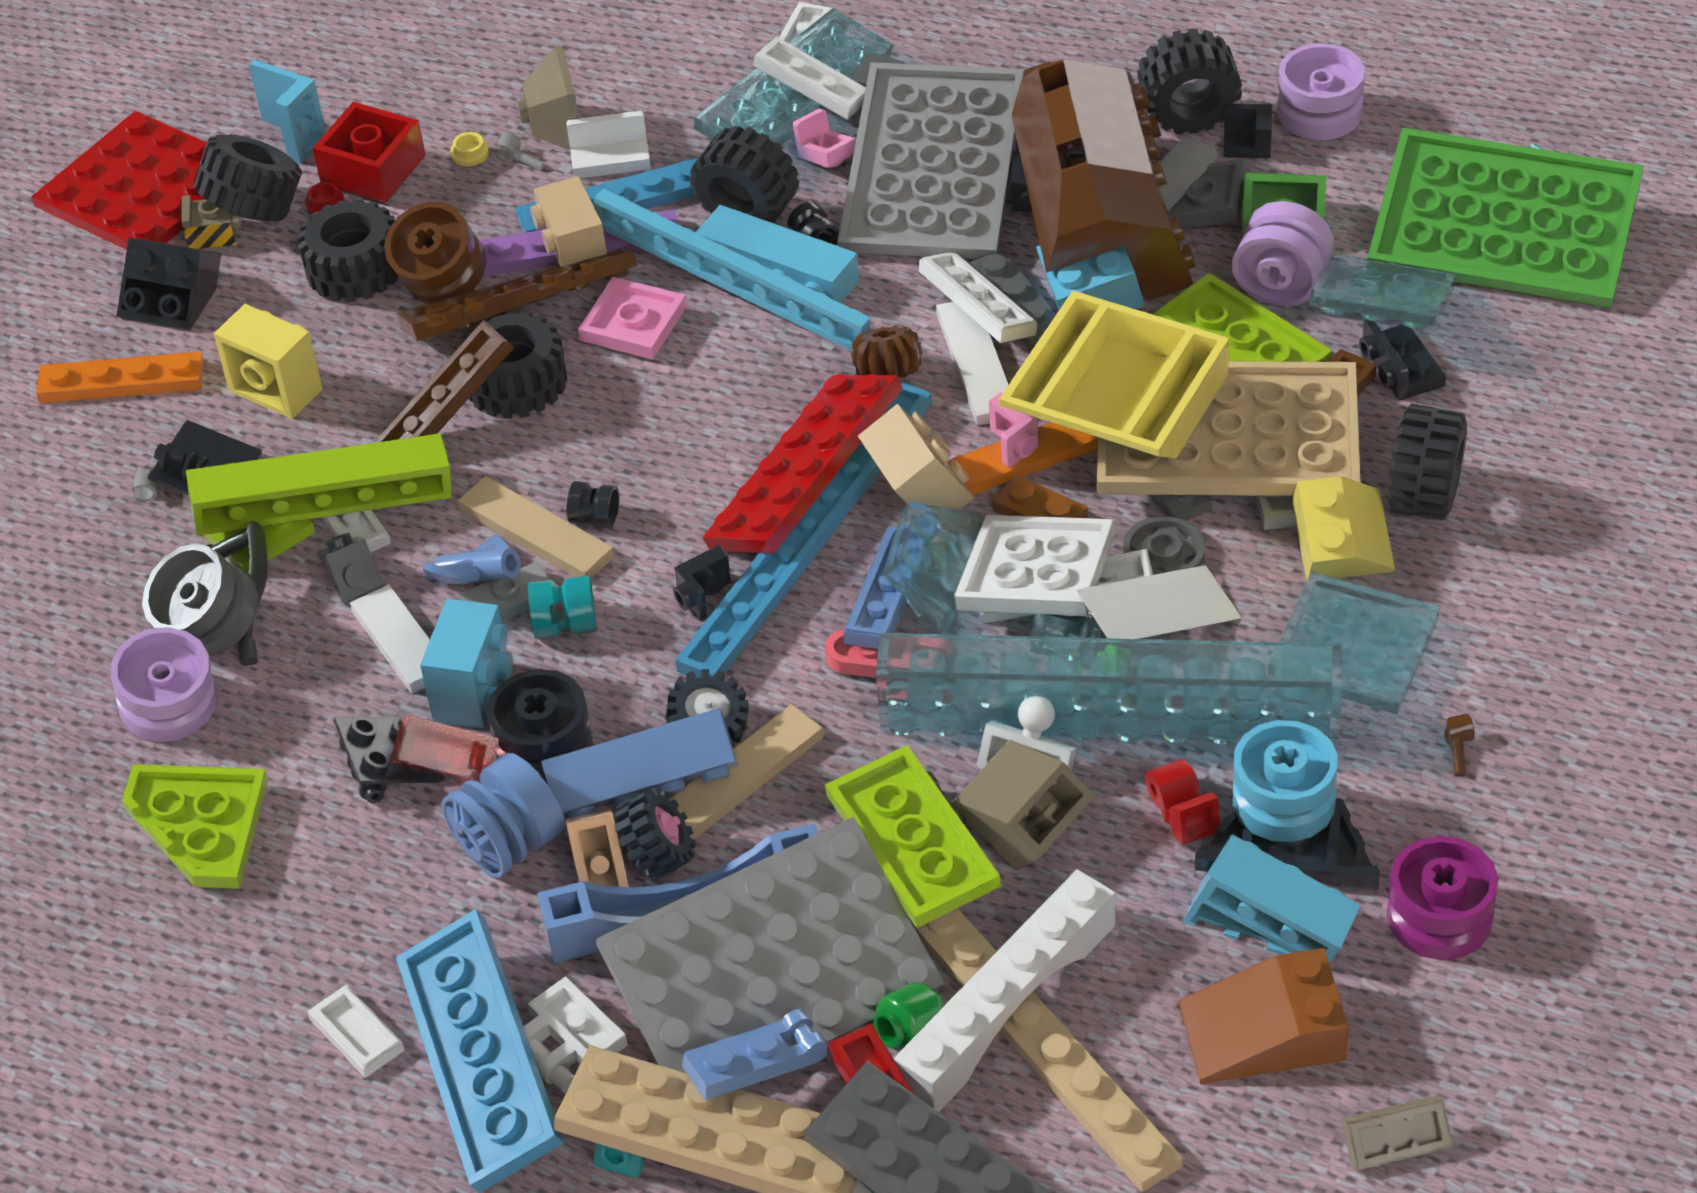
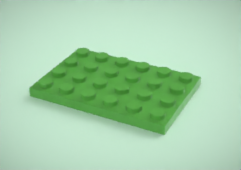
M1402 127L1368 253L1367 267L1612 308L1644 165Z

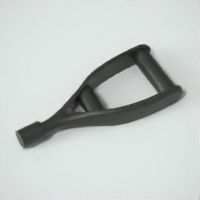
M250 521L247 527L215 545L208 544L206 546L219 553L224 559L249 546L248 576L255 582L258 592V610L267 581V546L263 527L256 521ZM255 617L249 630L238 643L240 662L243 666L258 663L256 641L252 639Z

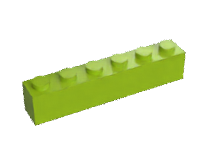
M441 433L186 470L189 501L196 536L244 529L250 521H256L261 526L452 498L450 465Z

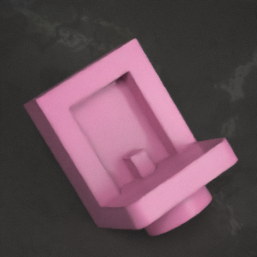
M817 109L793 122L799 158L819 164L823 168H834L841 165L843 160L854 155L855 138L831 131L825 110Z
M1000 392L989 400L990 431L1001 438L1002 463L1010 468L1022 458L1030 456L1038 447L1037 418L999 406V398L1003 394Z

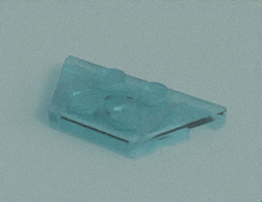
M911 502L901 512L883 575L896 591L904 595L907 604L918 617L926 613L942 633L936 639L951 645L957 640L964 611L956 609L954 596L986 514Z

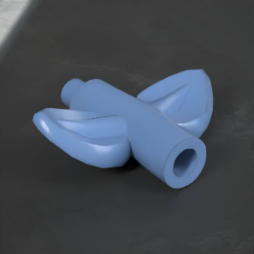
M495 535L483 542L475 551L441 555L434 563H425L423 571L429 580H437L442 585L467 584L476 581L513 579L520 572L521 561L516 550L511 548L504 538Z

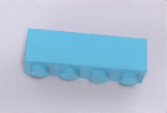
M719 205L695 232L717 244L726 246L728 249L748 259L755 260L779 274L788 276L810 289L823 293L839 303L843 302L859 282L856 252Z

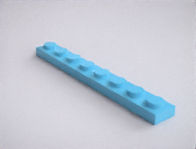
M603 188L594 197V208L602 222L604 231L839 346L853 351L852 342L855 341V337L861 333H866L870 329L871 318L860 311L841 304L823 293L810 289L788 276L779 274L755 260L748 259L722 244H717L689 228H684L656 212H651L623 196H618Z

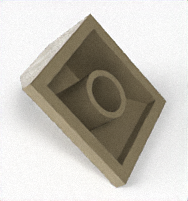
M559 46L549 53L522 84L525 100L518 101L521 122L522 124H530L532 136L570 150L566 122L572 119H579L575 91L563 46Z

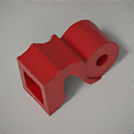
M1178 759L1146 771L1145 781L1149 795L1158 809H1161L1164 822L1170 824L1174 838L1182 846L1216 833V828L1220 824L1219 797L1213 792L1202 795L1196 773L1187 761Z

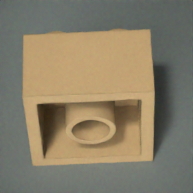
M896 404L859 434L858 437L894 491L922 519L935 529L974 499V496L965 485L970 480V477L955 459L949 462L951 459L948 455L951 453L950 448L936 432L929 436L932 431L917 412L909 416L899 404Z

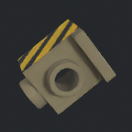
M190 195L182 196V225L189 248L203 249L236 245V230L243 228L242 217L226 212L206 199L191 201Z

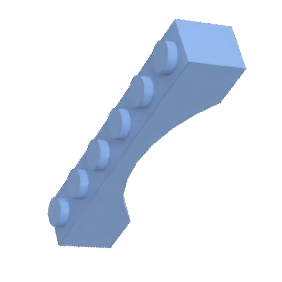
M815 823L770 834L751 850L733 861L705 874L678 882L657 886L627 888L603 886L582 881L538 892L543 924L554 964L599 953L600 951L596 945L597 938L818 834Z

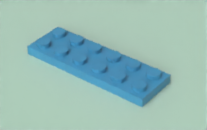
M475 909L397 956L396 960L470 1186L481 1193L564 1144L561 1132L554 1130L555 1115L485 917Z

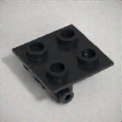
M186 420L171 443L169 442L167 445L160 443L157 446L154 459L158 460V462L149 473L148 479L189 495L186 470L258 460L262 450Z
M418 716L334 717L333 721L340 736V748L347 753V765L351 769L352 777L359 782L358 791L361 798L369 803L381 801L384 798V792L388 784L439 783L445 781Z

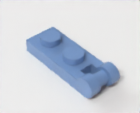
M795 1009L786 1014L781 1021L684 1052L682 1067L703 1098L708 1100L818 1063L828 1054V1043L821 1033L813 1032V1022L803 1009ZM795 1041L798 1043L790 1047L787 1046V1044Z

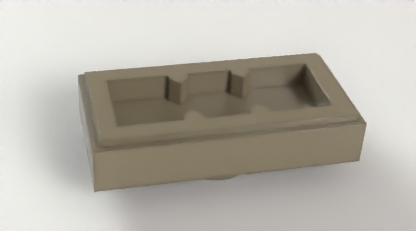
M1439 1095L1342 1118L1352 1168L1356 1171L1453 1148L1444 1099Z

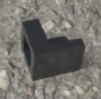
M1226 104L1224 157L1271 158L1272 104Z

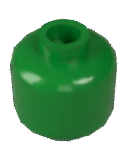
M912 982L879 1000L874 1017V1028L886 1047L900 1052L946 1005V1002L938 992L926 984Z

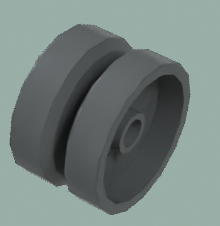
M193 543L173 550L164 556L152 570L144 587L142 606L146 619L154 628L171 627L187 631L202 642L209 656L223 653L237 644L249 630L257 612L258 592L255 582L243 570L233 563L226 561L209 546Z

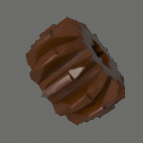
M895 325L886 328L882 326L875 330L869 329L866 333L856 336L855 341L852 342V363L855 366L857 375H897L898 378H906L908 374L917 372L922 364L921 342L918 340L917 332L912 331L909 327L899 328Z

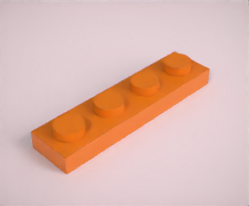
M202 351L40 365L36 395L39 403L202 390L204 359Z

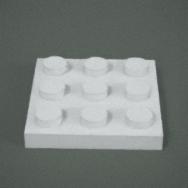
M986 515L954 596L956 609L981 613L1007 612L1087 616L1089 609L1076 589L1097 586L1115 535L1113 519Z

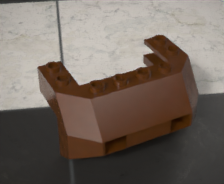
M1066 59L1038 67L1021 79L1011 116L1046 273L1124 246L1145 297L1149 300L1192 286L1193 280L1190 269L1196 267V262L1190 245H1181L1180 241L1185 239L1180 220L1178 216L1170 218L1160 186L1167 184L1160 161H1153V159L1160 157L1155 139L1162 136L1155 114L1148 116L1147 109H1150L1151 106L1144 86H1140L1139 82L1134 83L1131 73L1126 69ZM1082 140L1087 161L1072 166L1067 145Z

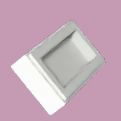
M347 984L307 1011L311 1022L364 1078L405 1051L402 1041Z

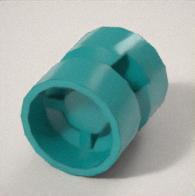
M590 575L565 578L563 584L559 586L553 580L528 583L529 607L535 639L559 636L562 630L566 628L572 634L597 631ZM563 602L564 612L553 611V605Z

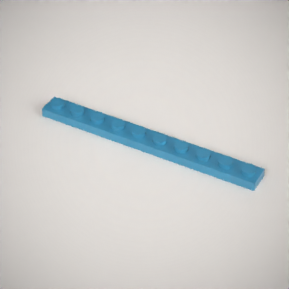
M900 382L903 390L885 413L896 404H899L909 416L917 412L923 417L932 405L931 392ZM862 442L775 553H759L676 658L677 672L686 675L694 671L696 678H700L701 669H709V677L715 678L717 670L725 673L728 671L881 472Z

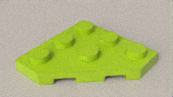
M132 764L122 801L126 812L194 887L240 889L269 779L266 769Z

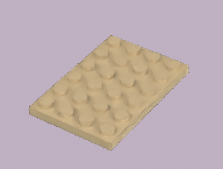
M1229 361L1227 378L1177 458L1156 456L1098 437L1097 494L1294 496L1297 481L1342 476L1361 483L1356 362Z

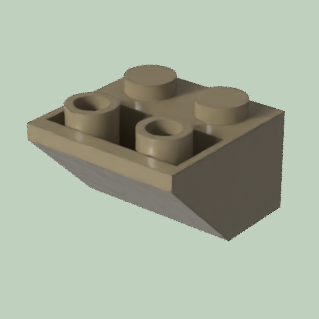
M1010 740L951 804L1014 869L1018 870L1041 858L1096 795L1063 761Z

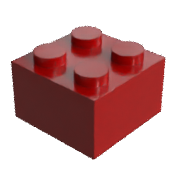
M354 101L312 148L320 182H330L335 184L338 189L387 203L426 156L419 120Z

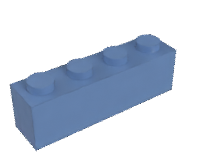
M720 708L541 761L548 786L557 799L564 818L594 813L596 808L613 804L615 810H617L618 805L649 787H659L660 792L665 790L671 795L685 790L684 782L702 777L704 783L718 781L729 777V769L738 766L725 719Z

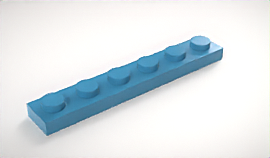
M698 158L685 160L655 170H648L622 179L608 181L585 188L593 206L594 197L603 188L618 196H623L645 209L694 197L693 191L695 189L690 185V177L692 176L690 171ZM535 201L515 207L517 219L523 233L543 230V228L536 229L531 216L530 206L536 205Z

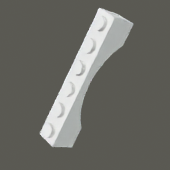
M1076 869L896 1055L894 1061L918 1098L939 1112L968 1082L993 1038L1026 997L1059 969L1074 961L1084 959L1114 928V891Z

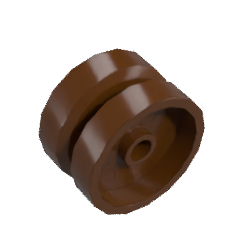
M425 202L409 208L398 216L392 224L384 244L386 260L413 297L426 304L474 291L483 278L487 263L484 246L456 208L443 202Z

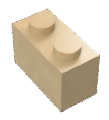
M579 176L533 189L536 205L530 206V212L536 229L543 228L541 233L548 254L555 253L561 267L607 254L602 222Z

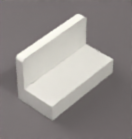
M642 111L572 119L566 122L574 177L587 178L651 169L644 114Z

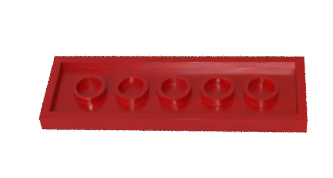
M837 374L828 378L811 403L803 408L802 414L790 429L781 436L780 441L770 454L760 462L758 469L746 484L738 489L737 495L725 510L715 518L713 525L702 537L708 549L720 545L724 551L775 553L860 445L861 440L858 435L877 421L903 390L897 375Z

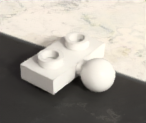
M1036 695L1026 698L1021 703L1018 710V718L1024 727L1023 730L996 721H990L986 724L976 765L977 768L983 769L1008 741L1013 740L1063 761L1072 770L1077 747L1041 736L1042 731L1047 730L1055 719L1054 707L1047 698Z

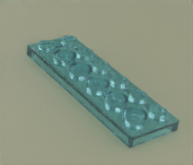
M834 8L789 42V44L848 78H851L869 52L890 57L893 44ZM756 68L695 117L693 128L713 140L716 134H719L726 127L731 129L732 126H740L744 130L746 127H750L759 134L763 132L770 136L769 139L774 143L778 142L782 145L794 135V121L817 109L825 110L826 107L761 69Z

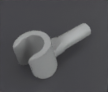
M511 132L502 133L497 142L499 147L497 157L500 161L512 162L515 159L541 171L545 163L520 150L521 140L518 136Z
M140 469L134 476L135 499L137 501L154 500L157 496V488L165 487L148 479V475L152 471L151 469Z

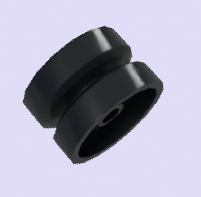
M544 669L521 672L503 681L490 696L486 712L496 759H499L506 753H514L528 762L547 783L541 761L593 746L584 692L579 684L570 676L559 671Z

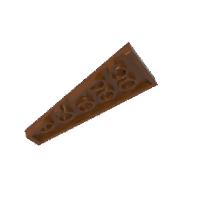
M625 246L608 251L605 255L564 267L556 266L397 313L401 329L417 342L428 340L455 328L465 329L473 327L481 319L496 314L501 316L511 311H515V314L520 312L519 306L552 297L553 294L565 290L574 291L591 285V281L605 277V280H611L612 277L620 278L628 275L627 269L637 266L634 250Z

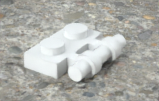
M566 976L527 1003L529 1013L534 1019L525 1026L523 1025L541 1078L547 1084H555L564 1093L567 1092L574 1078V1075L568 1070L569 1067L576 1062L581 1063L589 1045L616 1053L628 1046L626 1034ZM550 1035L560 1044L552 1052L542 1044V1041Z

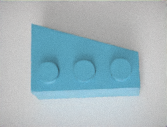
M1231 835L1202 880L1182 922L1196 926L1198 920H1202L1226 928L1224 931L1225 937L1238 941L1240 935L1244 934L1268 942L1266 950L1279 955L1325 948L1330 964L1341 949L1360 908V904L1347 898L1341 891L1329 888L1305 875L1299 868L1285 864L1261 851L1255 844Z

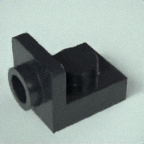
M717 545L674 567L676 586L673 588V594L678 605L684 611L690 609L699 621L707 618L705 596L714 595L731 583L728 554L720 545Z

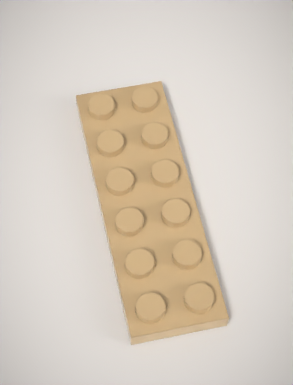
M592 1045L588 1046L554 1118L555 1131L761 1193H853L858 1180L804 1140L805 1130L821 1113L741 1089L705 1100L687 1073Z

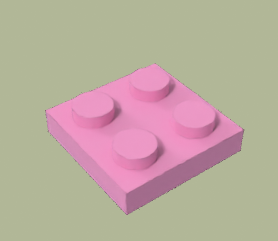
M612 277L578 328L579 340L654 359L687 307L686 295Z

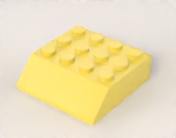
M1072 291L999 398V406L1156 456L1177 458L1228 376L1229 338Z

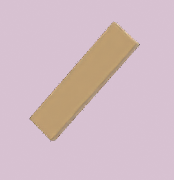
M487 476L457 500L459 511L574 577L590 575L592 579L614 558L612 546Z
M790 704L733 749L738 766L729 769V777L710 783H704L702 777L696 778L685 786V790L671 797L669 801L675 799L679 804L677 810L680 813L684 812L688 818L685 820L686 826H691L694 832L690 837L695 840L823 738V728Z

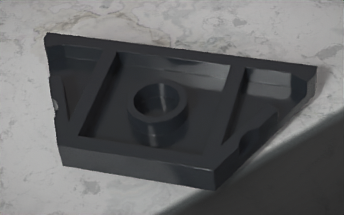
M1336 798L1335 813L1327 827L1310 838L1295 842L1270 841L1253 834L1239 822L1234 811L1231 815L1226 816L1218 825L1216 836L1205 849L1200 847L1195 854V871L1208 872L1231 835H1234L1243 841L1255 844L1261 851L1283 863L1299 868L1305 875L1320 883L1378 889L1380 877L1377 865L1372 866L1365 852V842L1359 830L1350 822L1351 814L1342 798Z

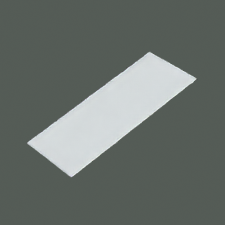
M1206 565L1076 589L1111 644L1241 618Z

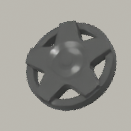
M1156 516L1144 519L1127 532L1123 541V553L1131 552V550L1147 549L1153 575L1199 567L1205 558V540L1201 532L1190 522L1177 517ZM1157 528L1156 532L1153 535L1142 534L1148 530ZM1178 530L1186 533L1192 539L1180 538ZM1193 559L1189 564L1186 563V560Z

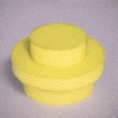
M462 133L453 140V145L450 149L451 159L460 166L478 165L485 161L489 155L488 144L478 133Z

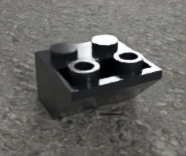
M129 237L116 316L191 330L216 291L222 253Z

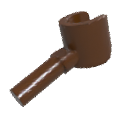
M1469 714L1449 717L1446 723L1447 727L1445 728L1444 738L1447 744L1451 746L1454 776L1466 775L1463 742L1474 740L1475 738L1474 725Z

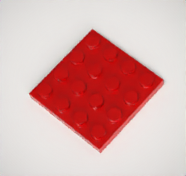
M135 110L33 194L31 198L34 207L127 250L129 237L168 243L183 230L182 196L190 195L191 201L205 199L195 190L193 182L207 142Z

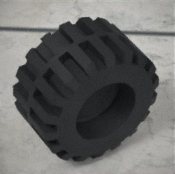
M1197 28L1189 29L1187 33H1181V30L1172 32L1173 36L1169 38L1163 36L1157 40V46H1150L1145 51L1147 57H1142L1139 62L1140 70L1137 71V78L1140 86H1144L1151 106L1150 109H1147L1149 115L1155 114L1161 129L1165 131L1173 129L1174 134L1181 135L1185 131H1190L1191 134L1199 133V130L1205 128L1209 131L1215 128V123L1224 122L1225 105L1237 104L1236 101L1241 100L1242 82L1229 45L1225 44L1222 37L1219 35L1214 37L1213 32L1204 30L1202 33H1199ZM1197 79L1196 81H1194V82H1192V83L1182 85L1183 83H1185V82H1187V81Z
M732 126L731 129L726 127L719 134H716L691 167L690 185L695 189L693 194L696 199L701 201V206L706 212L709 211L712 214L719 205L774 224L795 196L796 190L799 187V180L796 178L799 174L797 168L791 164L793 162L789 154L784 153L783 147L778 142L774 143L769 139L770 136L763 132L759 134L750 127H746L745 130L740 126Z
M239 135L211 136L207 141L193 183L195 190L203 198L226 212L251 220L276 221L287 217L302 175V169L287 154L267 143Z
M355 199L353 202L344 200L339 201L336 205L331 206L329 204L322 207V211L314 212L309 216L310 221L303 222L301 225V232L297 236L298 247L309 286L312 290H317L318 295L324 298L330 295L333 301H341L342 298H347V302H354L359 297L369 299L373 297V293L378 292L381 294L388 289V284H395L398 280V275L386 260L384 248L388 230L395 222L394 216L390 215L387 208L379 207L378 203L372 201L364 203L363 200Z
M515 311L506 312V315L498 316L496 314L490 316L486 322L506 339L514 349L473 393L469 401H473L474 407L479 411L486 408L487 415L495 417L498 413H502L503 418L512 419L513 414H520L521 418L529 416V411L532 410L539 413L546 409L545 403L553 405L558 400L557 394H563L566 388L565 382L567 381L560 333H557V328L553 323H547L546 318L540 315L532 317L530 312L515 314ZM482 320L474 324L475 329L480 325ZM468 330L464 334V341L474 330Z
M1412 403L1406 409L1399 425L1389 473L1387 498L1391 511L1444 520L1449 514L1456 496L1466 446L1467 421L1463 412Z

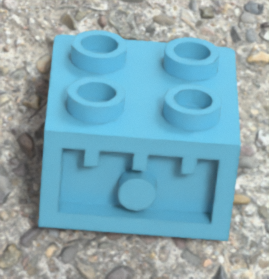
M253 60L249 64V69L262 121L281 127L287 155L298 164H302L313 153L312 148L326 133L315 80Z

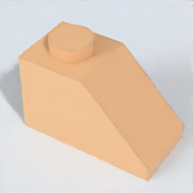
M607 809L564 819L578 882L586 881L603 886L629 888L611 810Z

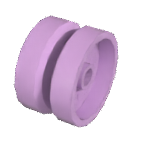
M1310 44L1289 52L1281 61L1279 68L1277 116L1281 125L1296 136L1321 141L1341 138L1354 131L1361 122L1363 112L1365 67L1361 58L1351 50L1335 44Z
M1286 201L1267 203L1255 210L1248 221L1243 238L1232 257V272L1238 285L1251 297L1261 302L1285 307L1299 306L1310 300L1318 289L1324 275V269L1328 265L1334 251V236L1329 225L1316 212L1301 204Z
M171 627L152 628L131 636L117 649L110 664L111 682L116 695L119 715L129 731L141 739L161 743L180 740L191 735L210 720L216 707V688L211 674L209 654L198 638L187 631Z

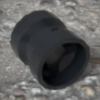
M802 203L790 213L787 220L790 230L833 245L838 244L839 229L831 219H828L827 214L818 203Z
M573 481L568 492L566 504L568 522L584 524L587 521H593L599 527L612 528L619 511L620 495L618 487L601 485L599 488L591 487L588 482Z

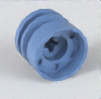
M514 753L504 754L483 769L480 774V783L475 780H468L462 784L460 791H452L441 802L444 818L458 844L471 860L488 875L495 878H501L508 873L513 864L519 865L527 857L526 847L530 850H539L562 834L565 829L564 815L547 783L528 762Z

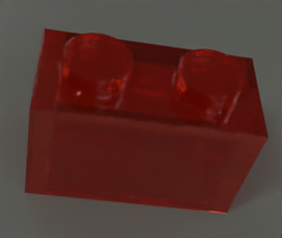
M407 715L401 718L390 763L464 783L468 780H475L480 783L482 770L493 762L498 738L414 715Z

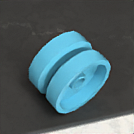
M1276 720L1258 725L1244 734L1234 751L1233 809L1239 822L1257 836L1270 841L1295 842L1310 838L1327 827L1335 813L1338 754L1332 741L1317 728L1299 721Z

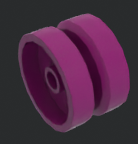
M1447 836L1422 838L1404 847L1393 861L1390 876L1387 919L1391 933L1403 947L1422 957L1438 960L1462 958L1480 949L1491 935L1499 878L1493 861L1481 848L1463 839Z

